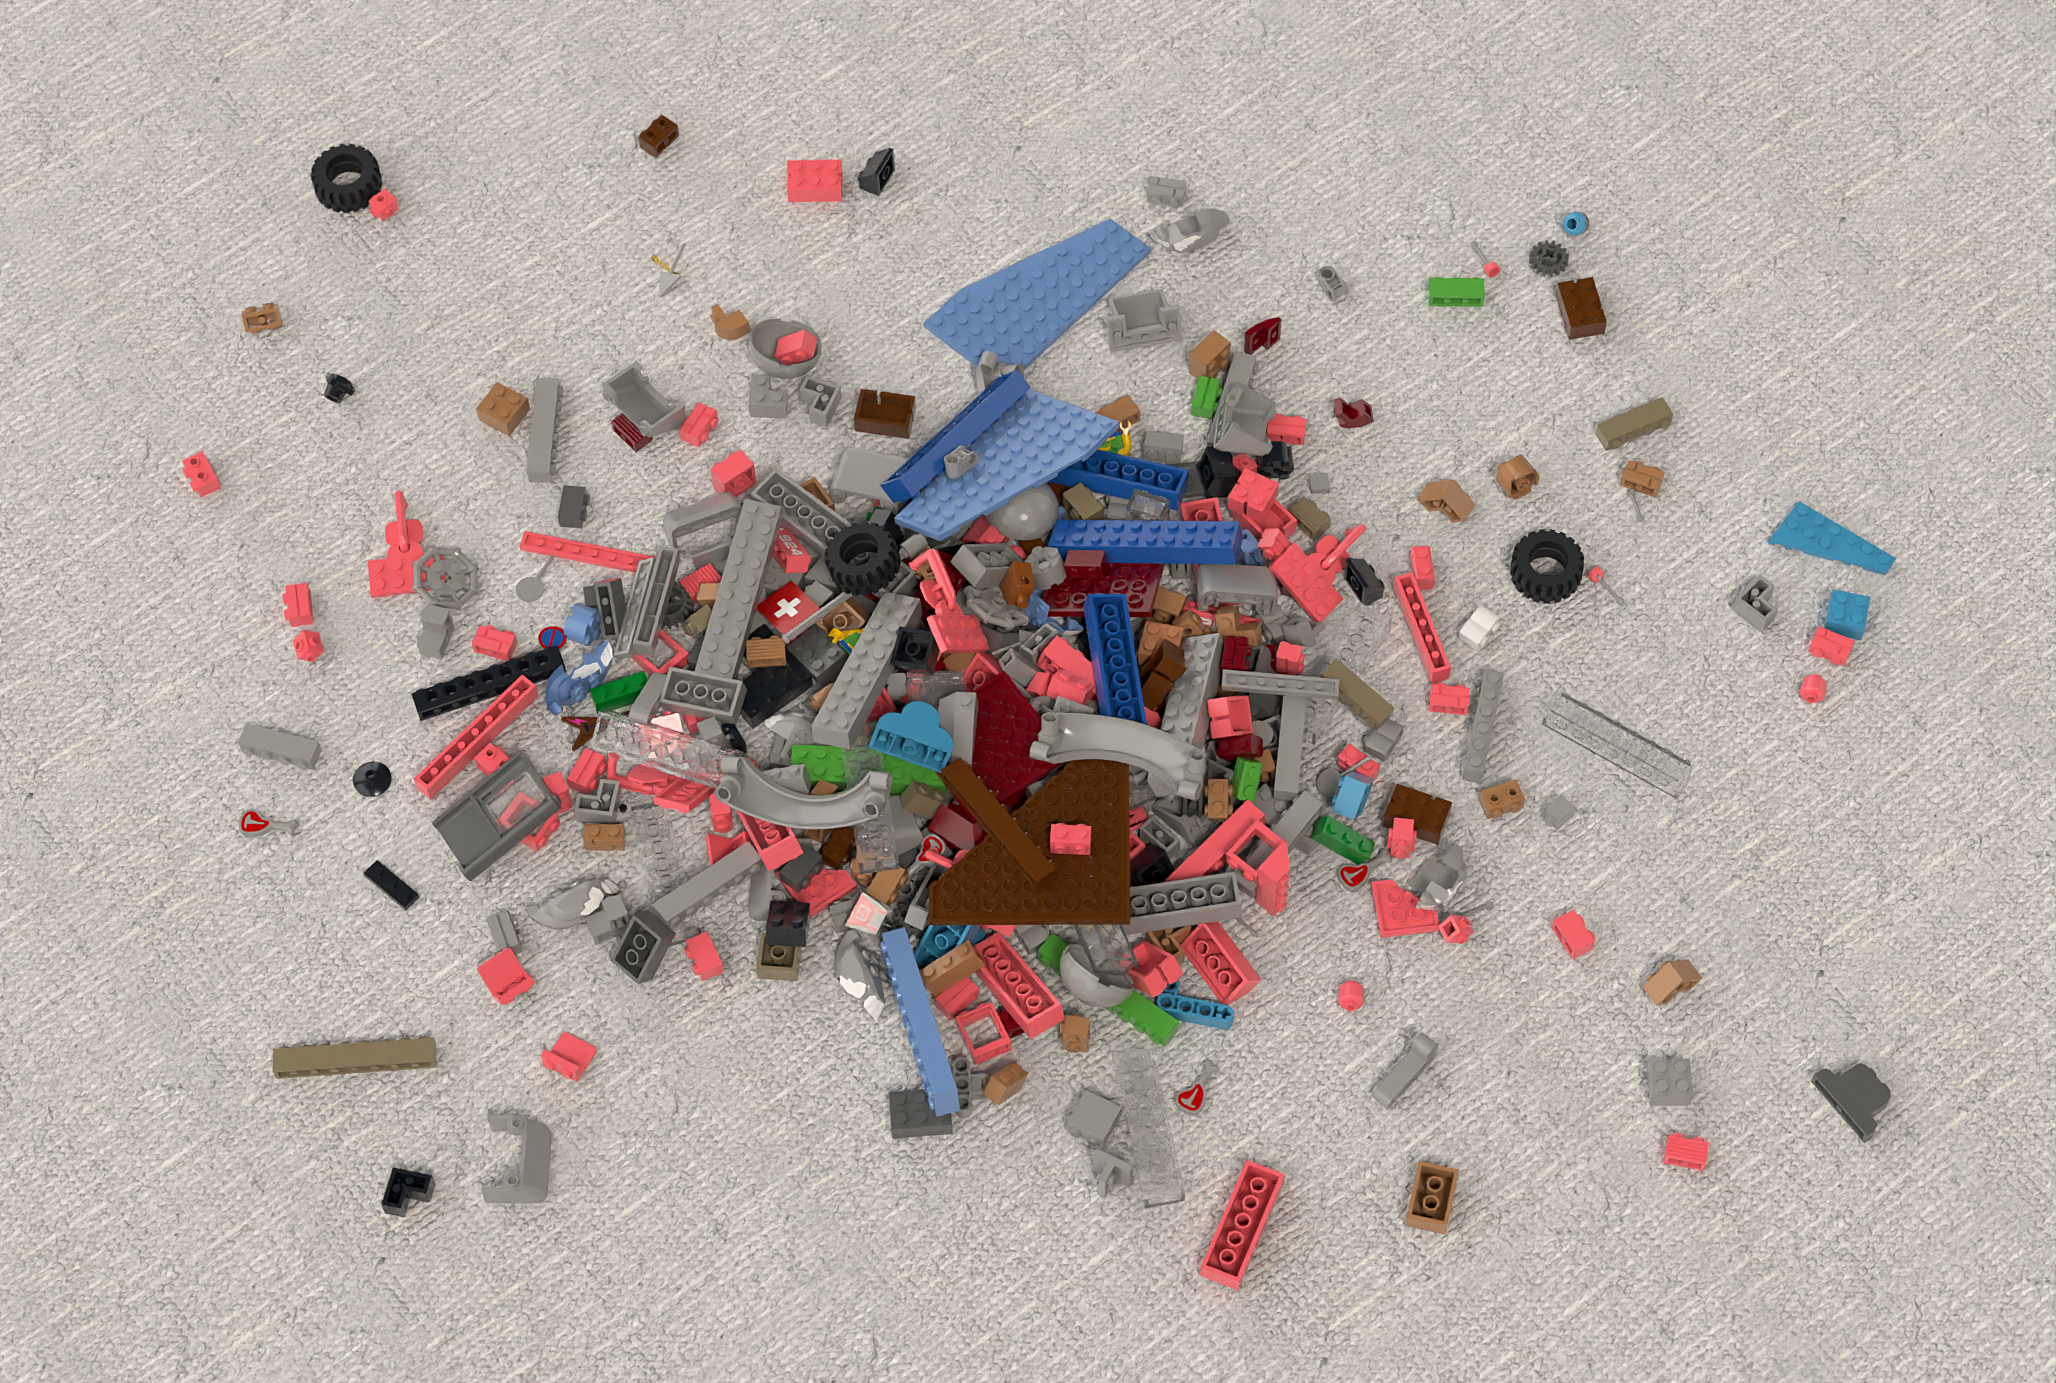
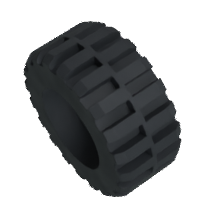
M339 144L338 147L332 146L329 148L330 150L323 151L321 157L318 156L316 158L315 164L311 168V180L319 202L324 204V207L331 210L332 208L333 211L338 213L340 211H343V213H349V211L358 212L361 208H367L369 200L378 194L382 187V177L376 158L369 150H365L364 147L359 145L356 147L355 144ZM356 172L361 174L355 182L347 185H338L332 182L342 173Z
M861 522V524L853 523L850 527H843L841 532H836L833 535V540L830 539L827 544L828 548L825 549L824 553L825 564L832 581L838 589L847 594L851 592L855 596H859V594L866 596L872 592L875 594L879 592V589H885L889 585L888 583L895 579V574H898L900 570V553L893 535L884 526H879L873 522L871 524L868 522ZM865 552L877 553L872 560L865 564L849 565L851 560L859 554Z
M1540 529L1538 533L1533 531L1528 533V537L1523 536L1520 539V543H1517L1514 547L1510 566L1511 580L1516 585V589L1520 593L1524 592V597L1528 599L1531 597L1533 601L1538 603L1539 601H1544V604H1550V601L1557 603L1561 602V598H1569L1571 593H1575L1578 585H1580L1584 569V555L1579 544H1574L1575 540L1572 537H1566L1565 533H1557L1552 529L1550 531ZM1548 557L1557 560L1564 570L1556 575H1543L1535 571L1530 563L1537 558Z

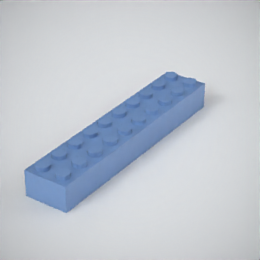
M904 927L882 933L883 941L880 942L883 961L888 968V977L893 984L892 989L894 996L898 1000L899 1012L903 1016L904 1028H907L908 1040L912 1044L913 1056L918 1063V1072L923 1079V1088L925 1094L927 1093L930 1110H935L936 1117L960 1111L957 1087L906 929Z

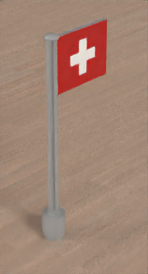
M914 534L900 544L901 549L899 553L901 560L907 558L912 560L925 549L928 543L922 534ZM790 581L759 603L757 611L782 634V640L789 644V641L853 595L851 592L850 594L843 592L820 609L802 590Z

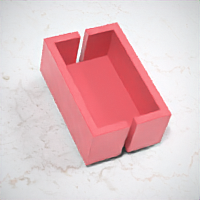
M788 160V202L842 201V160Z
M1277 500L1274 501L1262 523L1246 517L1247 503H1245L1243 515L1231 510V517L1236 522H1240V526L1244 530L1248 529L1258 542L1262 539L1265 529L1279 528L1286 538L1294 534L1297 529V519Z
M1142 940L1130 950L1139 965L1138 969L1128 953L1115 962L1133 979V987L1135 986L1136 989L1153 998L1160 995L1167 987V984L1175 983L1184 974L1174 955L1145 940Z

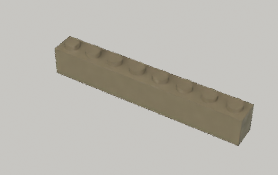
M422 1036L419 1039L400 1038L399 1040L392 1041L381 1039L378 1042L367 1040L360 1041L359 1043L341 1042L335 1045L322 1043L319 1046L300 1045L299 1047L292 1048L281 1046L278 1049H273V1073L276 1079L436 1068V1043L434 1038Z

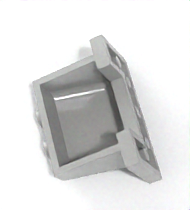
M1162 289L1108 298L1111 317H1106L1110 352L1182 340L1179 306H1169Z
M901 794L890 795L886 799L884 810L876 818L863 822L871 845L882 863L885 858L891 861L892 858L921 845L924 839L921 830L923 823L920 817L903 809L900 799Z

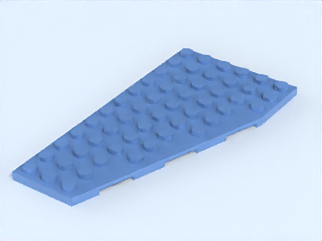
M1108 219L962 288L924 322V328L975 367H978L983 352L991 351L998 356L997 363L1006 362L1007 365L1021 364L1025 370L1151 253V248L1118 223Z
M1029 389L1023 399L1017 400L1011 410L1005 412L999 421L991 425V429L983 433L978 441L968 447L969 451H976L978 453L979 459L977 464L955 479L948 478L946 471H944L894 518L895 524L941 541L960 530L959 527L982 514L986 516L1008 504L1009 499L1031 487L1035 489L1058 476V472L1080 460L1082 462L1087 460L1120 428L1119 421Z

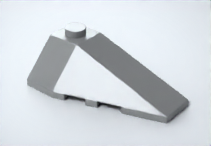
M955 692L939 700L940 728L948 732L953 740V749L948 759L949 764L961 757L964 762H968L972 767L979 704L976 693Z

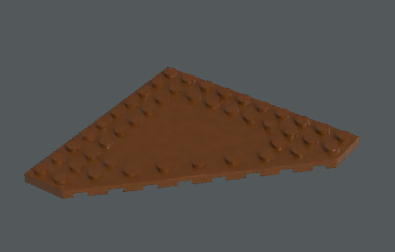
M1103 759L1073 760L1064 767L1062 772L1051 778L1038 793L1035 792L1026 800L1021 808L1010 814L1012 818L1015 817L1018 820L1020 828L1030 834L1035 846L1041 847L1046 859L1052 860L1057 868L1056 879L1040 890L1036 891L989 835L985 836L979 845H975L957 864L955 863L944 872V875L938 881H934L929 886V925H1130L1129 764ZM1064 823L1066 825L1084 824L1091 826L1090 855L1050 853L1051 824Z

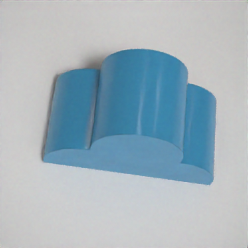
M915 701L907 704L901 714L887 713L883 715L877 723L868 748L941 773L951 755L953 740L948 732L939 727L940 716L937 710L928 703Z
M929 925L914 954L916 963L924 968L967 940H970L973 945L982 942L986 933L980 925Z

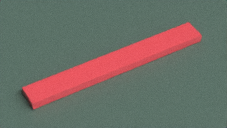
M528 531L524 532L520 544V550L548 556L554 555L558 558L636 573L640 560L657 558Z

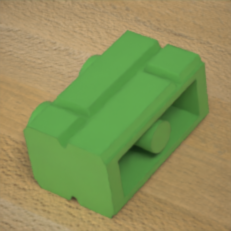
M1199 376L1191 405L1192 416L1206 419L1213 418L1219 405L1217 399L1221 398L1223 392L1220 379Z
M1237 757L1231 784L1234 787V798L1255 802L1263 763L1253 758Z

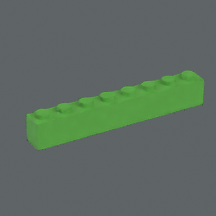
M1052 933L1038 949L1039 962L1045 967L1049 966L1059 977H1061L1060 960L1068 944ZM1135 990L1121 1004L1105 1008L1118 1014L1122 1021L1134 1025V1028L1139 1033L1147 1034L1157 1045L1161 1044L1165 1047L1179 1030L1178 1020Z

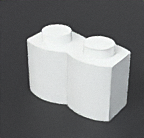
M1480 605L1462 627L1458 638L1476 650L1481 646L1485 647L1490 639L1488 636L1491 633L1495 634L1499 629L1500 617Z

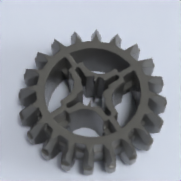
M676 581L674 582L662 630L665 626H668L670 630L674 625L678 628L679 623H683L694 612L693 607L695 604L693 599H690L689 593H686V588H682L681 584L677 586ZM675 597L680 598L684 603L679 602Z

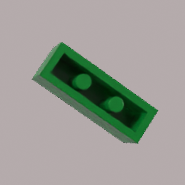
M642 671L591 688V698L597 715L634 704L648 681L645 672Z
M1330 816L1315 821L1310 837L1312 840L1357 865L1370 860L1375 845L1374 841Z

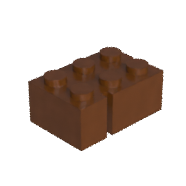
M1594 278L1577 279L1576 283H1574V280L1557 283L1555 296L1568 339L1604 334L1607 321L1603 308H1601L1602 305Z
M861 389L854 416L855 431L910 439L912 422L916 412L915 396L881 391V404H878L877 391Z
M1166 639L1162 641L1139 672L1143 703L1146 708L1152 711L1156 706L1161 705L1164 695L1167 691L1170 692L1175 685L1174 680L1176 681L1178 677H1182L1186 670L1184 649Z
M1396 784L1391 802H1389L1384 815L1383 827L1393 828L1394 818L1414 820L1413 831H1417L1416 838L1439 845L1451 813L1452 802L1439 797H1435L1434 800L1431 799L1432 795Z

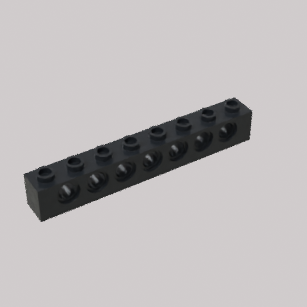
M558 645L554 647L549 646L544 650L535 653L531 652L523 657L513 658L505 663L495 664L481 671H473L469 675L455 677L450 681L437 683L426 689H419L411 693L419 719L423 721L499 696L521 675L535 684L549 679L552 673L561 665L565 673L566 669Z

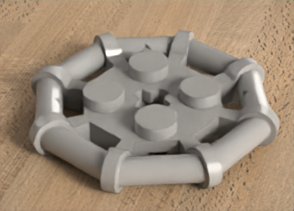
M432 546L422 557L413 562L414 585L412 589L428 604L460 610L468 600L478 594L477 571L479 568L460 551V548L450 549ZM439 555L452 556L451 560H440ZM432 558L434 562L428 568L424 564ZM456 560H460L467 568L463 570L461 565L456 563ZM421 572L426 574V582H421ZM443 575H447V577H449L450 579L447 581V583H445L444 579H441L440 577H443ZM470 575V585L465 584V576ZM426 588L434 592V598L425 590ZM463 590L466 592L462 597L457 598L456 594L459 591ZM439 597L451 598V601L439 600Z
M968 585L964 589L966 595L965 606L983 619L985 624L991 623L1004 627L1006 630H1012L1014 627L1025 626L1029 623L1028 607L1020 609L1017 605L1007 604L999 586L973 587Z

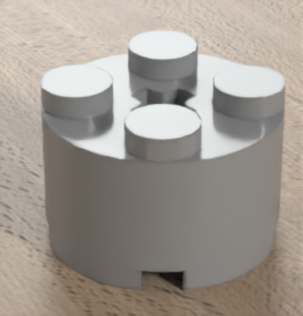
M1037 546L1033 548L1032 553L1025 560V562L1031 563L1036 589H1051V585L1055 583L1059 585L1066 578L1064 562L1057 548Z

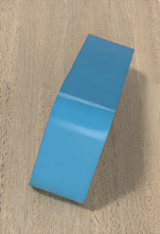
M1178 980L1175 983L1166 985L1174 986V989L1169 990L1165 988L1158 995L1157 1006L1176 1020L1218 1029H1229L1233 1025L1234 1011L1230 1006L1179 996ZM1168 1003L1171 1006L1166 1008L1162 1004ZM1183 1007H1187V1008H1189L1190 1010H1189V1011H1182L1181 1009H1182ZM1207 1011V1012H1209L1210 1014H1209V1015H1202L1201 1012Z

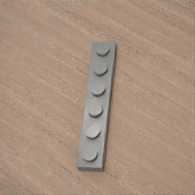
M655 558L640 560L638 563L614 652V657L618 660L633 657L634 655L633 640L656 562Z
M1223 669L1221 690L1338 700L1339 679Z

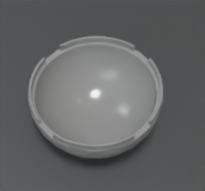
M781 318L768 319L758 323L752 329L749 336V351L753 361L763 372L776 378L794 379L803 376L814 368L821 356L822 346L819 336L810 327L798 321L786 322L781 321ZM806 330L817 338L812 358L791 364L790 366L783 365L775 358L778 339Z
M1044 483L1035 489L1031 487L1009 499L1008 504L985 517L990 526L995 527L1000 531V534L1016 540H1032L1042 537L1044 533L1054 528L1059 516V503L1053 490L1047 483Z
M1069 944L1065 948L1060 960V972L1063 983L1076 999L1093 1007L1107 1008L1121 1004L1129 998L1135 986L1133 987L1134 981L1126 971L1104 955L1100 958L1092 954V949L1088 947Z

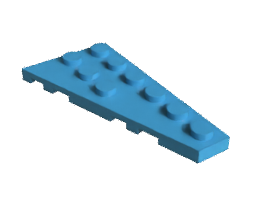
M1798 501L1768 542L1770 545L1775 546V544L1785 546V549H1797L1803 551L1804 554L1826 560H1838L1844 562L1843 564L1850 566L1853 564L1860 566L1863 570L1886 575L1896 560L1892 555Z

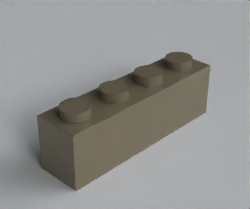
M1661 397L1597 424L1595 434L1606 451L1617 449L1622 444L1633 442L1643 435L1647 436L1655 430L1667 428L1672 423L1673 412L1664 398Z
M1335 659L1320 676V678L1339 679L1338 701L1347 705L1354 715L1360 716L1370 728H1374L1377 731L1391 717L1395 708L1339 660Z

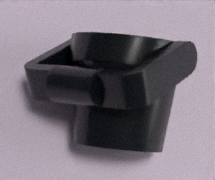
M329 372L326 375V382L328 384L324 392L325 398L332 402L340 403L346 394L350 396L354 394L355 387L352 386L348 379Z

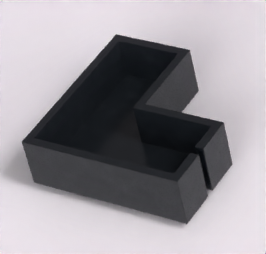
M764 624L752 632L748 640L753 637L768 639L776 635ZM787 647L785 666L748 668L753 675L743 681L747 691L740 715L742 714V718L754 729L813 686L812 675ZM745 648V652H744V655H743V656H744V657L746 658V660H747V652H746V648Z

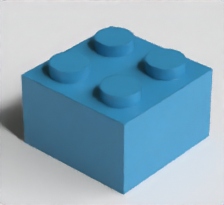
M1833 589L1829 599L1824 628L1847 638L1862 640L1871 597Z
M1355 771L1346 774L1345 777L1342 776L1338 785L1341 788L1340 792L1334 796L1331 804L1334 806L1332 812L1352 820L1360 817L1375 779Z

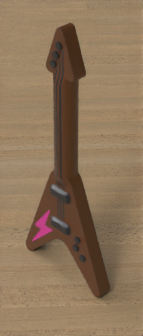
M630 710L607 718L562 717V722L580 730V734L572 746V751L578 750L606 728L607 725L629 719Z

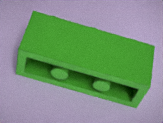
M1429 278V306L1483 307L1485 298L1484 278Z

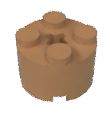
M1522 454L1517 455L1508 462L1500 463L1497 467L1499 471L1496 475V482L1509 498L1520 499L1532 491L1530 488L1533 484L1536 486L1540 479L1537 471Z

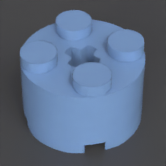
M576 603L571 609L574 611L572 616H567L564 635L567 636L565 638L590 646L601 635L598 609Z

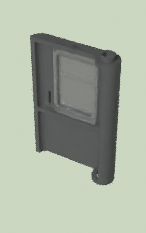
M520 750L434 820L432 825L439 831L461 864L459 869L469 881H472L560 810L562 801L555 793H552L528 756Z

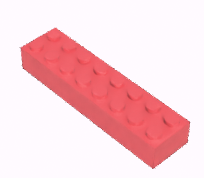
M1056 635L1044 649L1036 665L1044 672L1047 671L1053 675L1060 669H1063L1080 679L1086 680L1094 686L1090 700L1098 703L1092 662L1088 661L1081 651L1073 649L1066 639ZM1144 706L1147 725L1160 730L1163 720L1158 713Z

